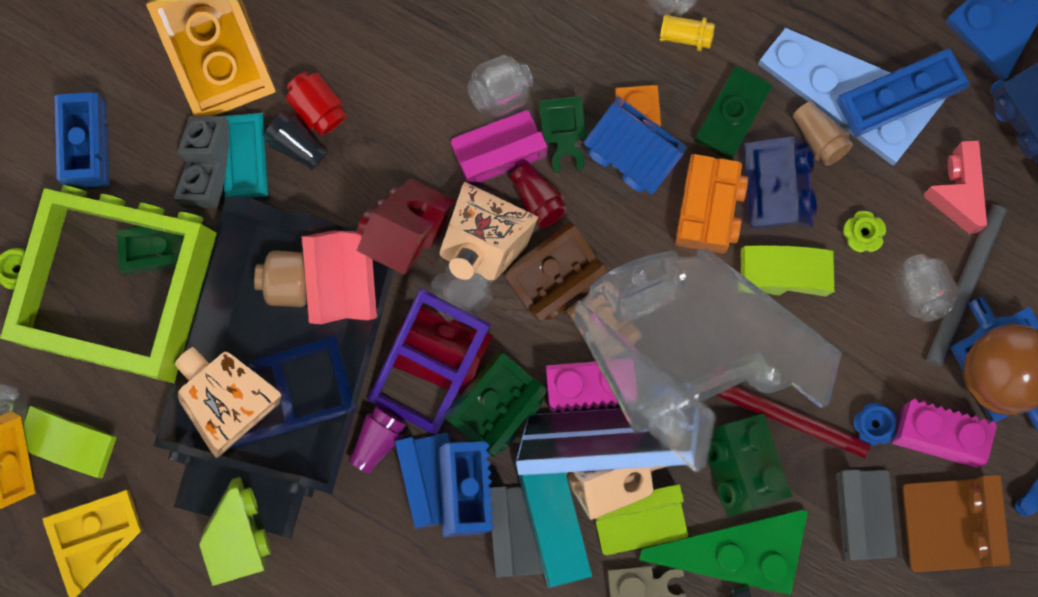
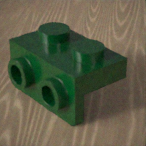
M497 350L443 418L470 441L486 442L489 445L486 451L494 457L498 452L504 451L511 445L516 436L515 431L521 423L540 409L543 403V396L548 391V388L541 382L533 379L505 353Z
M764 414L725 424L701 434L700 439L703 445L704 456L710 465L718 488V497L728 517L793 497Z

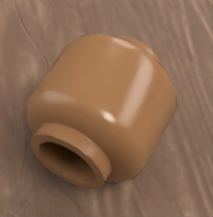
M271 251L266 256L264 264L256 265L255 290H263V297L268 305L284 307H304L307 305L303 252Z

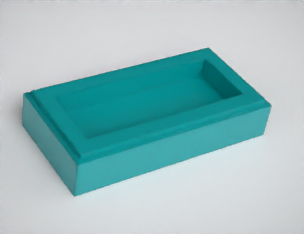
M263 113L224 116L229 121V149L224 180L225 200L226 197L252 198L255 200L270 199L266 139L263 137L265 133Z

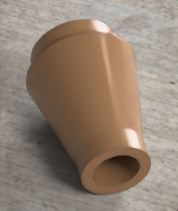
M813 101L805 103L793 114V119L799 125L815 160H822L826 166H829L844 157L852 148L853 143L849 140L850 133L821 111Z

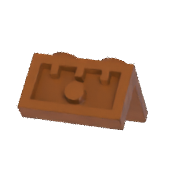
M1001 475L982 476L968 480L911 483L902 486L909 565L912 572L1011 565Z

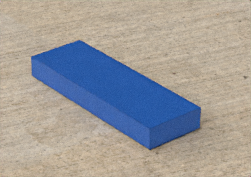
M948 48L838 96L836 103L855 137H858L967 89L970 83L951 49Z

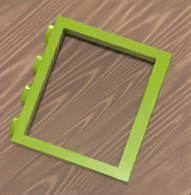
M66 185L62 186L61 192L44 188L0 338L18 345L175 383L178 368L174 363L184 351L217 233L202 225V217L190 213L178 212L177 218L165 216L164 209L146 203H139L138 209L125 207V200L106 194H101L98 201L86 198V191ZM67 210L184 236L150 357L33 329Z

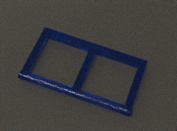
M332 336L244 363L253 372L272 366L277 390L282 395L280 403L285 422L244 434L229 448L238 447L356 410L355 404L351 399L337 337ZM329 349L343 405L295 419L282 363Z

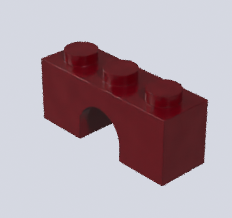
M410 178L399 189L393 187L387 199L381 198L373 211L368 209L365 212L357 228V234L361 235L362 238L356 251L405 275L417 262L423 246L430 249L441 238L456 200Z

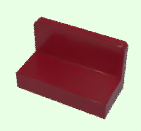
M421 306L404 343L458 371L478 330ZM405 316V318L403 319L402 323H401L400 326H399L398 333H399V331H400V329H401V327H402V325H403V323H404V321H405V319H406V316ZM486 334L457 394L461 395L475 378L493 335ZM401 354L398 355L393 365L396 369L448 390L453 382Z

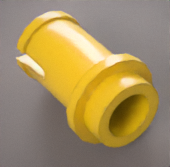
M665 14L660 41L697 46V51H702V47L710 49L715 23L707 22L708 18L703 17L702 21Z

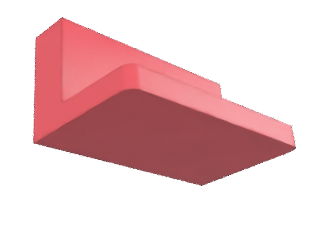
M333 230L302 237L309 323L325 324L345 318L372 320L377 317L373 262L371 258L356 251L362 238L357 232Z

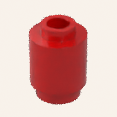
M303 72L287 85V89L290 92L285 100L310 131L316 130L322 137L332 132L346 119L347 114L342 109L344 104L319 73L309 76L307 72Z

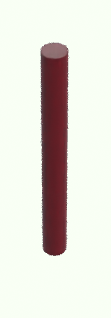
M709 375L703 391L759 415L764 414L766 418L863 459L866 458L871 447V443L861 440L856 436L712 375Z

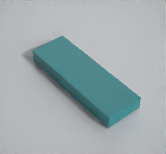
M518 473L547 588L592 577L566 473L519 475Z

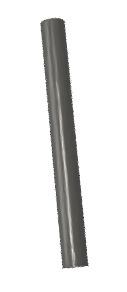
M991 204L986 216L987 226L978 234L926 357V361L935 366L942 367L967 304L970 301L1007 213V210L999 205Z

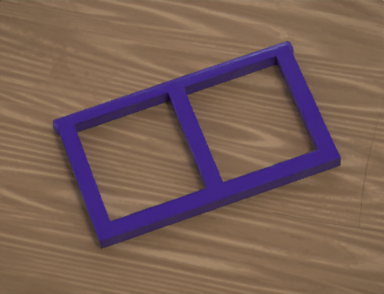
M420 288L368 397V401L437 435L444 421L443 416L450 409L491 324L428 292L426 289ZM423 302L478 330L458 371L404 343ZM399 354L453 381L434 421L380 394Z

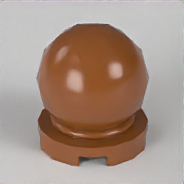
M1011 323L993 328L974 342L964 359L963 378L967 392L971 397L975 398L979 405L985 407L993 414L1007 416L1021 414L1038 408V330L1029 325Z

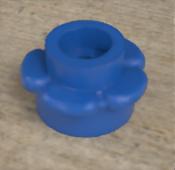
M880 403L865 405L863 411L855 416L854 428L856 431H859V438L871 443V446H875L878 443L887 444L896 434L897 418L895 413L890 408L883 407ZM874 420L878 421L880 424L879 428L877 429L872 427V422Z

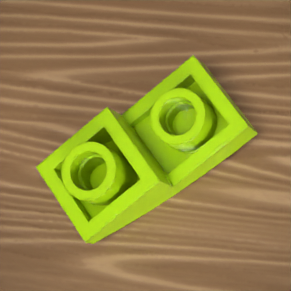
M744 246L741 248V290L781 295L786 291L828 296L835 292L833 251L795 246Z
M34 406L29 407L23 425L28 453L75 471L103 478L117 438L116 436L86 423L74 422L46 409Z

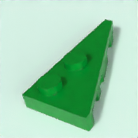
M800 510L645 548L640 552L639 561L791 595L808 511Z

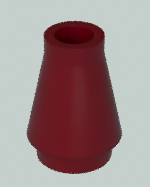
M530 163L521 165L510 175V180L516 187L525 211L538 216L536 223L540 228L551 226L565 215L568 210L564 203L565 196L542 177Z

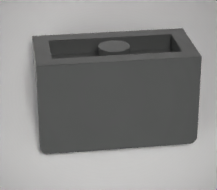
M846 470L836 473L843 560L895 558L897 556L889 471L860 472V470Z
M490 488L492 492L489 496L493 499L490 502V506L494 508L490 514L494 517L491 524L495 526L492 529L496 578L544 574L522 488Z

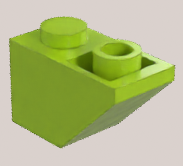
M241 477L231 480L204 529L199 543L212 586L264 571L266 556L271 554L266 531L264 529L257 530L253 514L258 513L252 488L244 489Z

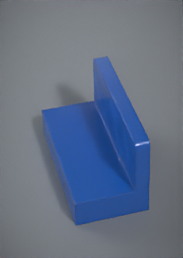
M442 433L417 440L411 437L395 441L415 528L418 530L442 524L438 449L444 444L451 443L450 436L447 433Z

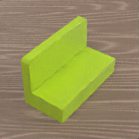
M680 484L655 489L648 497L595 518L603 555L607 556L686 539L688 532L681 505L684 501Z

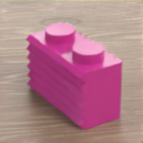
M634 358L546 366L549 410L552 413H555L557 410L564 412L566 409L572 412L575 408L581 411L583 407L589 411L592 406L596 410L600 406L607 409L609 405L615 409L618 404L622 408L626 404L632 407L638 398Z
M915 398L901 406L895 427L896 434L892 439V444L977 468L986 465L988 462L997 425L994 421L988 423L985 418L979 420L977 416L970 418L968 413L963 416L960 411L953 413L951 408L945 411L942 406L938 408L934 404L927 406L925 401L918 403Z

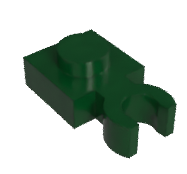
M582 96L539 101L541 130L545 143H556V151L551 158L552 170L554 173L561 172L560 159L566 154L571 155L575 159L576 170H582L584 167V157L581 151L575 147V140L587 138Z

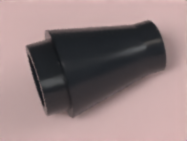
M285 110L276 117L263 134V137L270 142L268 147L305 165L311 171L318 166L328 153L296 114L291 116Z

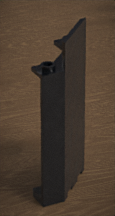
M226 197L183 353L195 347L210 364L226 351L277 389L282 396L278 406L216 458L178 399V391L189 382L178 369L175 383H171L153 445L154 447L170 451L168 460L186 464L174 507L212 517L231 480L241 477L244 489L252 488L257 502L258 513L253 514L257 529H264L266 532L292 539L303 496L313 498L315 490L333 493L394 269L372 259L377 313L375 319L359 320L345 318L325 324L309 323L308 304L304 307L268 305L264 300L263 290H255L254 278L256 265L264 264L266 256L271 251L303 252V236L333 230L357 232V228L342 227L311 213L284 212L252 198Z

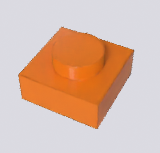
M658 85L615 88V99L618 96L661 127Z

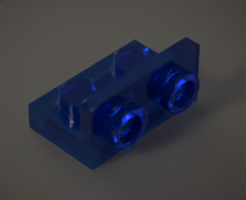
M794 136L745 143L750 228L759 230L789 225H799L803 228L812 227V215L817 213V199L814 190L810 188L809 173L814 171V157L811 148Z

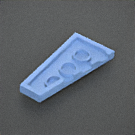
M787 28L784 29L758 64L807 102L813 101L821 111L854 137L855 135L836 103L838 96L890 74L886 70ZM945 99L855 138L894 166Z

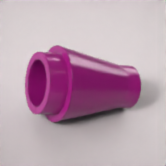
M376 406L372 414L367 413L354 451L348 461L359 470L371 474L374 467L396 445L395 441L401 440L404 437L402 431L406 423L384 408Z

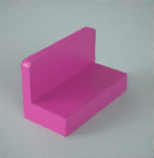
M528 110L457 136L451 140L452 148L466 183L473 186L515 170L523 164L533 163L547 157V145L543 135L537 131Z

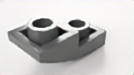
M189 116L177 154L186 161L174 196V200L182 207H218L225 180L229 149V121L224 116Z

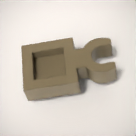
M652 566L607 571L610 597H686V594L673 595L667 588L670 579L684 576L682 570H669L659 579H653Z

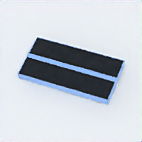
M701 403L534 414L527 418L516 460L519 475L696 464L698 463L703 420Z

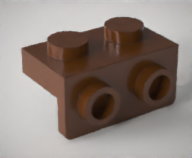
M570 222L509 266L502 275L528 313L537 321H541L544 318L549 320L561 314L567 307L566 302L577 294H586L594 290L601 283V277L609 270L603 262L597 259L577 227Z

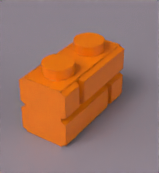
M696 154L690 156L675 245L722 254L726 253L729 248V242L737 244L741 218L734 217L736 201L744 202L748 184V176L741 175L742 163Z

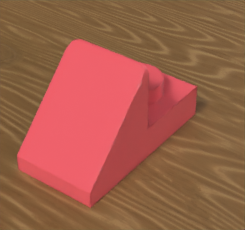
M963 141L955 148L953 155L948 157L950 181H956V185L931 186L924 193V197L968 234H978L987 226L979 141Z

